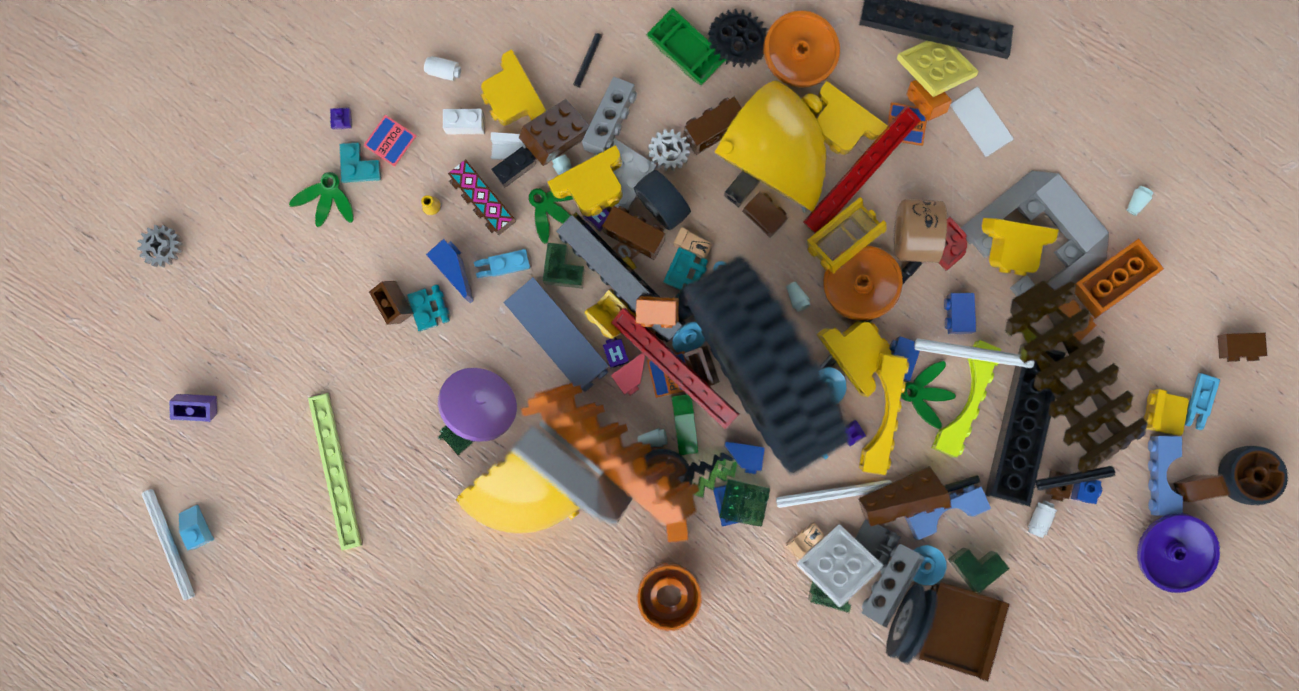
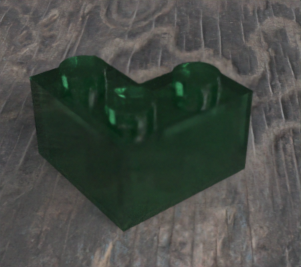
M547 243L543 283L545 285L583 289L584 266L567 264V245Z
M961 548L948 559L971 590L976 593L983 591L1010 569L999 554L993 551L988 552L980 560H977L969 549Z

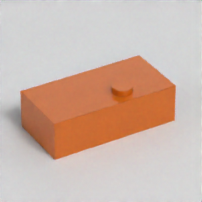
M1138 238L1075 284V295L1096 319L1164 270V267Z

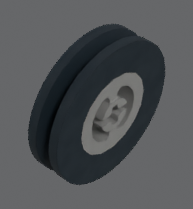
M915 584L906 593L899 605L888 634L886 654L889 657H898L899 661L905 664L910 663L916 657L927 638L937 607L936 592L930 589L925 591L923 586Z

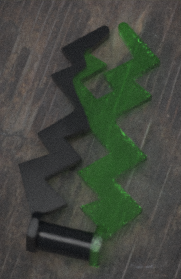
M722 452L720 457L716 454L714 455L712 465L701 461L699 466L692 462L685 474L676 478L681 483L689 482L687 477L693 480L695 472L704 476L706 469L710 472L709 478L707 480L699 477V492L694 494L703 498L705 487L714 490L716 477L724 482L727 481V475L732 478L735 477L737 462L732 463L730 470L724 467L726 466V460L733 461V458ZM719 464L723 465L721 471L718 470Z

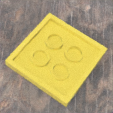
M925 41L899 53L897 60L933 97L976 77L978 74V70L955 47L931 41Z

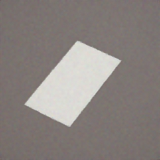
M978 87L950 104L985 157L1014 140Z

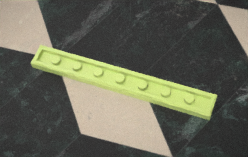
M329 393L309 397V405L341 550L361 546L362 542Z

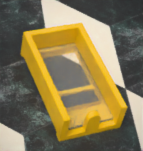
M860 197L807 240V250L812 257H817L820 260L821 266L826 271L830 270L834 274L836 270L874 239L885 233L887 225L884 220L880 223L876 219V213L872 209L868 211L863 206V199Z

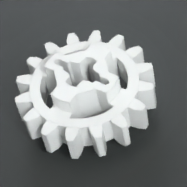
M664 129L663 135L657 132L656 138L652 137V144H649L648 148L651 150L649 157H654L652 163L657 162L658 169L664 166L665 171L668 170V167L675 171L676 166L682 168V162H687V156L690 154V151L687 149H689L690 144H685L687 138H681V132L674 134V129H672L670 133H667L666 129Z

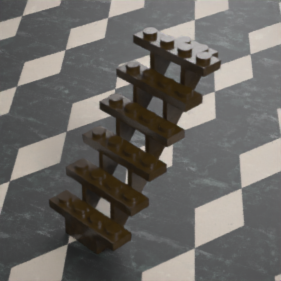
M1043 280L1012 299L1010 310L1012 317L1007 319L1005 332L1010 337L1017 332L1022 333L1027 344L1021 348L1020 360L1024 364L1031 360H1036L1042 372L1036 375L1034 387L1039 392L1046 387L1051 388L1056 400L1050 404L1049 415L1054 419L1060 415H1065L1071 427L1065 430L1063 441L1068 446L1074 442L1080 443L1081 447L1087 452L1080 457L1077 466L1084 473L1089 469L1094 470L1104 460L1112 458L1120 449H1126L1133 440L1141 439L1146 434L1145 430L1148 422L1140 418L1126 427L1119 421L1116 415L1121 412L1125 413L1132 407L1131 403L1134 395L1127 390L1112 400L1102 391V388L1107 385L1111 386L1117 381L1119 367L1113 363L1102 371L1097 372L1087 363L1092 358L1096 359L1103 353L1105 340L1098 336L1083 345L1073 336L1076 332L1083 331L1088 327L1091 313L1084 308L1069 318L1058 308L1065 303H1070L1074 299L1076 285L1069 281L1054 290ZM1048 314L1054 328L1041 335L1031 324L1039 322L1042 317ZM1062 342L1069 355L1055 362L1046 351L1053 350L1057 344ZM1077 369L1083 383L1070 390L1060 379L1068 377L1073 370ZM1091 396L1098 410L1084 417L1074 406L1081 405L1085 402L1086 398ZM1105 423L1113 436L1098 444L1088 433L1096 432Z

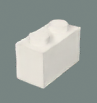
M443 109V129L446 134H485V115L482 109Z

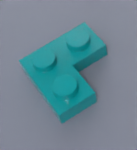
M359 143L340 144L341 181L343 183L381 180L379 160L361 161V146Z

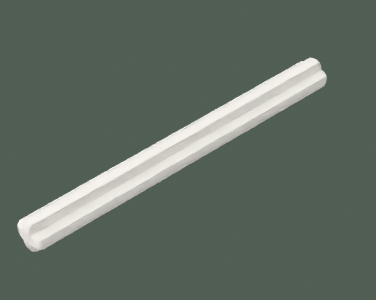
M919 338L916 339L914 345L915 349L920 351L1032 368L1035 360H1031L1024 364L1020 360V354Z
M891 480L781 496L776 498V503L781 508L865 495L892 482Z
M146 490L142 492V497L183 600L191 599L195 596V593L154 490Z

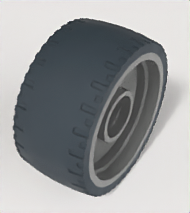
M657 170L647 174L634 187L636 195L644 206L668 230L679 225L691 213L689 205L680 192Z

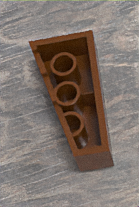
M930 466L858 498L861 511L870 526L896 521V518L903 516L907 518L914 517V514L925 511L926 514L935 512L934 509L942 507L944 509L952 508L948 491Z

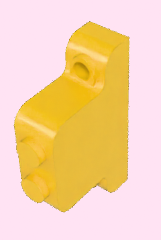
M513 50L505 52L501 57L500 63L503 71L482 82L481 89L483 93L480 96L485 105L489 103L492 109L489 112L494 121L498 120L500 124L507 126L526 115L529 116L530 120H533L546 112Z
M826 81L821 87L818 97L822 105L825 106V109L816 120L821 128L824 142L830 146L829 148L834 153L847 155L862 136H866L870 140H876L888 127V125Z
M615 145L547 181L551 192L556 198L572 196L582 215L587 217L596 216L603 209L617 205L623 197V192L613 171L621 167L620 152Z
M983 218L982 231L993 238L989 263L992 267L999 268L998 272L1011 273V270H1015L1014 274L1026 276L1027 272H1036L1039 269L1043 245L1047 246L1054 243L1058 236V229L995 218Z
M857 321L842 334L836 327L833 329H822L816 334L859 394L869 397L876 390V381L872 374L877 369L879 353L891 354L890 345L887 340L880 337L878 334L879 329L872 322Z

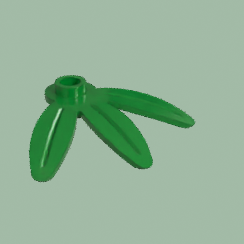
M333 172L324 173L320 183L303 189L289 202L290 207L301 206L321 195L315 214L316 227H321L326 221L333 199L346 221L351 223L354 220L352 206L343 191L338 188L340 180ZM329 178L333 179L332 185L328 183Z
M536 188L529 193L528 200L535 207L534 219L537 234L542 243L547 244L549 241V223L546 212L556 221L564 224L571 215L553 202L573 200L570 195L565 198H556L551 191L546 193L544 190ZM537 194L541 196L539 202L534 199V196Z
M945 361L934 363L925 368L913 383H905V390L901 393L902 399L912 402L919 416L937 429L942 428V423L923 399L941 402L953 400L956 398V395L948 390L924 388V386L933 381L946 367Z

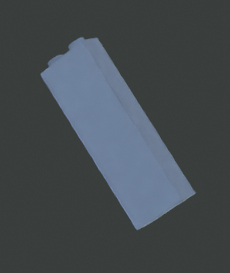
M534 278L530 279L503 302L574 386L580 385L581 390L586 392L594 385L592 382L597 377L601 379L608 373V364Z

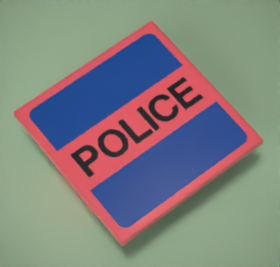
M385 115L363 146L395 167L416 138V135Z

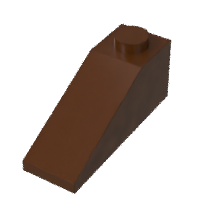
M1192 475L1173 483L1175 486L1174 492L1183 496V502L1230 495L1222 475Z

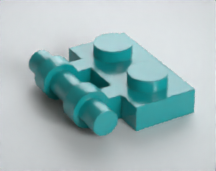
M679 247L663 283L681 291L683 284L688 285L706 273L708 260L701 258L700 263L697 264L694 262L696 254ZM690 269L695 270L692 280L687 278Z
M439 285L431 287L432 295H428L426 289L407 294L419 332L438 326L436 318L441 317L442 323L450 322L448 316L450 313L448 308L445 307L443 291H440ZM433 301H436L438 310L435 312L431 305Z

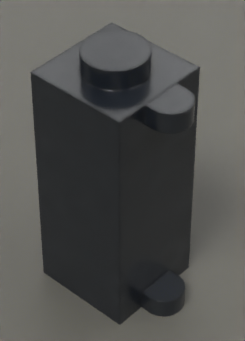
M742 171L725 191L724 196L739 208L760 181Z

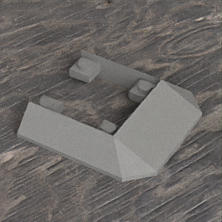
M1029 172L961 227L967 236L966 240L970 245L973 244L982 256L986 258L990 255L993 238L982 231L983 218L1002 220L1017 208L1024 218L1030 222L1044 211L1068 239L1065 244L1054 252L1066 266L1046 282L1054 290L1069 281L1076 284L1107 259L1109 232L1059 173ZM1026 275L1011 286L1010 289L1018 296L1035 286V284Z
M544 421L539 423L540 426L601 475L598 479L594 477L591 471L584 469L546 438L541 430L535 429L532 426L512 448V451L593 518L616 525L633 498Z

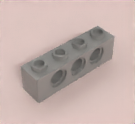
M616 77L612 78L582 140L584 150L598 155L613 147V140L621 131V123L623 119L626 120L628 117L629 106L635 102L637 97L633 83ZM602 132H606V133H607L606 135H603V136H602V135H599V134L602 133Z
M899 544L898 547L896 546L892 550L890 562L882 568V576L879 582L876 581L874 583L870 598H867L862 605L863 610L861 613L886 628L925 559L919 553L902 544ZM904 562L905 569L901 572H898V564ZM890 580H895L896 584L893 589H888L887 587ZM881 597H885V605L879 607L878 600Z

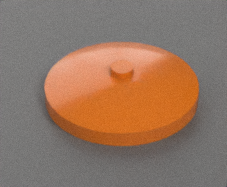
M793 11L781 16L772 24L764 41V57L768 68L780 81L794 87H811L823 82L835 69L840 56V43L834 28L823 17L809 11Z
M866 246L836 270L834 274L830 270L825 271L823 285L829 304L839 314L854 320H871L886 314L895 306L902 292L903 280L901 269L890 254L882 249ZM844 250V251H842L841 253H839L836 257L833 258L832 261H834L836 258H838V257H839L841 254H843L846 250Z

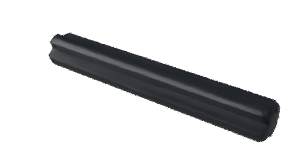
M1106 466L1087 470L1084 473L1080 471L1036 480V488L1040 491L1115 476V469L1113 466Z

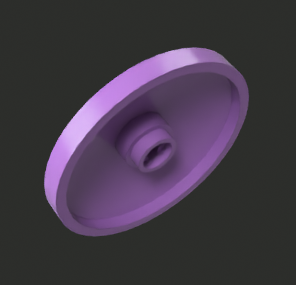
M465 368L453 373L443 383L438 395V409L444 423L457 435L472 441L484 442L502 436L512 425L517 412L516 398L511 387L500 376L486 369Z

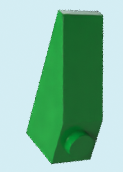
M689 395L673 396L671 399L679 454L698 453L692 398Z

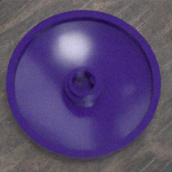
M1170 514L1157 519L1144 531L1138 544L1137 559L1144 576L1156 587L1167 592L1184 593L1199 588L1211 578L1219 563L1220 546L1214 531L1202 520L1188 514Z

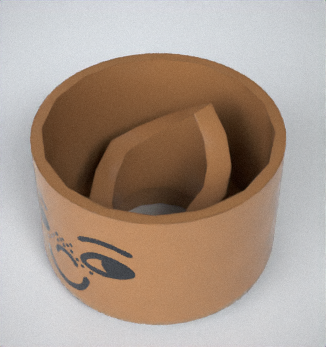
M914 199L901 201L897 209L894 225V252L897 259L913 262H940L947 232V212L943 201Z

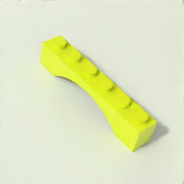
M981 340L975 341L973 347L995 351L1002 350ZM967 359L971 372V389L968 400L956 419L938 430L931 447L932 449L952 458H956L963 453L965 448L964 440L966 437H969L972 431L971 423L979 414V403L985 399L987 394L986 386L993 380V369L999 363Z

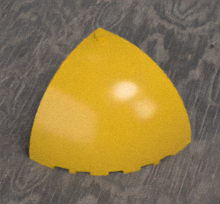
M771 81L760 88L740 110L714 153L731 165L756 178L764 185L813 212L820 198L824 177L826 176V148L822 131L811 109L800 96L780 81Z
M515 452L506 456V462H500L488 470L490 474L487 473L480 476L474 481L475 486H468L456 499L461 508L476 521L492 529L507 533H531L550 528L567 517L570 520L580 514L578 510L581 508Z

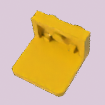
M609 289L596 304L584 311L587 319L591 323L596 324L601 329V333L610 339L621 334L611 322L623 308H626L636 317V313L632 312L623 299L618 298L612 289Z
M1149 390L1146 412L1143 418L1148 422L1146 429L1176 436L1183 435L1189 400L1185 397L1167 394L1166 390Z

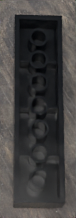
M1027 343L1020 345L1018 354H1021V348ZM1054 349L1046 351L1055 362L1063 359L1066 355V352ZM1036 360L1032 368L1015 366L985 496L1022 506H1031L1051 419L1049 415L1050 404L1055 400L1051 388L1046 387L1039 392L1034 387L1036 375L1042 372Z

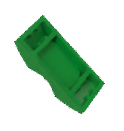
M673 8L646 34L662 54L670 58L685 75L700 86L726 61V59L720 61L721 55H714L715 49H710L711 43Z

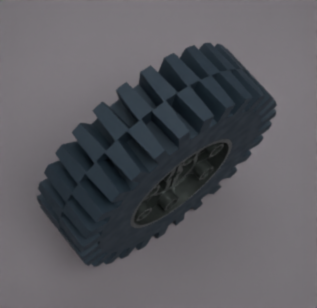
M738 256L684 287L685 297L689 302L688 305L694 314L695 321L701 328L704 339L710 345L713 356L721 365L722 372L730 381L735 394L740 398L746 413H749L756 429L761 432L768 447L770 446L775 457L780 460L782 466L790 474H796L849 443L848 438L850 437L846 430L847 424L840 415L842 414L840 406L832 397L834 393L830 385L821 376L824 373L820 365L813 361L809 354L811 352L810 347L806 341L803 342L798 335V327L793 319L789 320L786 316L785 307L779 298L775 300L770 285L767 281L763 282L756 268L753 269L748 260Z

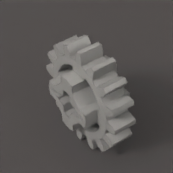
M154 225V230L148 227L147 234L141 233L144 238L143 240H138L142 245L137 250L142 251L139 256L145 259V263L151 264L154 267H158V265L165 267L166 263L173 264V258L178 260L176 253L182 252L178 249V246H181L182 243L177 241L180 236L174 234L175 231L173 229H168L164 225L161 228ZM163 234L167 235L170 240H166ZM150 252H152L154 256H156V258H153Z

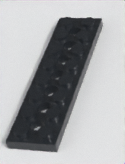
M863 0L859 25L999 58L1008 59L1011 52L1013 25L906 0ZM878 10L883 11L885 14L878 13ZM915 19H919L922 23L916 22ZM933 23L940 25V27L934 26ZM989 36L994 37L996 40H991Z

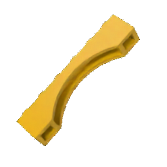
M879 353L876 373L884 389L885 411L877 433L862 448L859 468L863 472L886 475L887 470L890 469L891 459L889 456L895 444L893 435L898 428V420L896 418L897 413L901 411L902 402L900 401L901 393L905 390V381L903 380L904 375L907 374L909 369V362L903 356Z

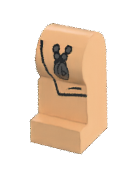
M681 227L673 246L680 247L696 254L699 258L706 259L712 244Z
M812 523L790 540L786 546L800 560L825 534L815 523Z

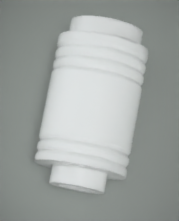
M431 56L426 58L424 71L431 76L455 81L456 78L460 77L461 67H459L458 62Z
M1045 500L1042 503H1037V507L1028 525L1029 533L1041 538L1044 535L1047 536L1057 512L1054 509V504Z

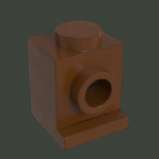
M1050 471L1049 477L1064 475L1066 473ZM1073 484L1063 486L1062 491L1059 487L1046 489L1045 494L1051 495L1052 500L1063 502L1064 499H1070Z

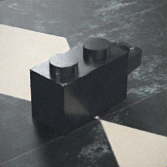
M522 146L491 170L505 188L535 166L534 162L537 159L527 147L523 148Z

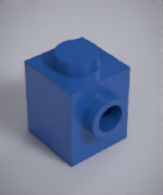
M1092 480L1074 484L1070 499L1088 504H1097L1098 497L1102 494V481Z

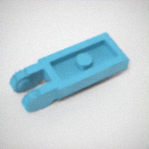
M526 249L474 262L475 267L490 264L491 269L476 273L477 278L496 277L530 269Z
M1198 373L1187 409L1186 426L1190 427L1197 413L1200 416L1197 418L1196 429H1204L1207 418L1212 410L1220 379Z

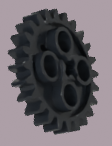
M734 9L733 14L730 10H727L726 14L721 12L720 16L715 17L714 22L711 23L708 32V42L711 43L710 49H715L714 55H721L720 61L726 59V65L732 62L733 67H735L739 63L740 67L743 68L745 63L748 67L751 66L752 62L757 64L758 60H761L764 56V41L767 28H761L764 22H757L758 16L752 18L751 12L745 15L743 9L741 13H738L737 9Z

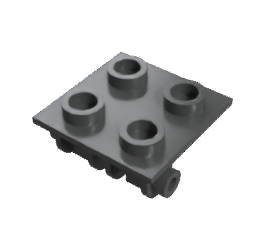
M865 519L855 539L884 567L888 563L891 552L897 546L901 537L880 525L870 526Z

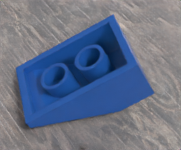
M443 239L426 255L458 292L471 303L473 298L464 263L459 256L461 252L451 241L447 243Z

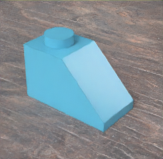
M198 505L179 513V533L187 550L197 549L214 540Z

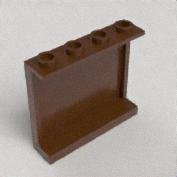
M940 581L933 584L930 590L937 594L936 612L927 638L915 658L975 676L980 680L988 682L1010 604Z

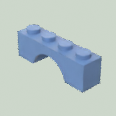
M1150 436L1148 442V450L1150 451V460L1148 462L1150 480L1148 488L1151 491V499L1148 506L1151 515L1183 514V496L1175 493L1167 482L1168 467L1174 460L1182 457V437Z
M974 484L963 488L964 492L956 494L954 492L949 494L951 507L962 510L968 516L973 517L991 509L982 487H975ZM942 507L934 509L935 512L926 514L925 511L914 514V517H905L914 539L920 540L936 533L940 516L949 509Z

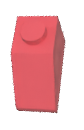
M643 353L611 375L624 395L629 394L631 396L639 390L638 386L641 384L645 361Z

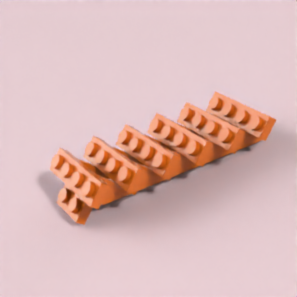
M572 383L534 393V398L527 399L528 406L521 408L523 416L541 413L542 421L661 523L668 524L684 521L697 512L693 495L699 492L698 483L690 484V482H683L678 484L677 487L671 488L669 474L675 472L674 463L666 464V461L647 468L645 454L652 451L650 443L643 445L641 441L623 447L621 434L628 432L627 424L619 425V422H614L600 427L597 415L605 412L604 405L596 406V403L593 402L577 407L574 395L582 393L580 385L573 386Z

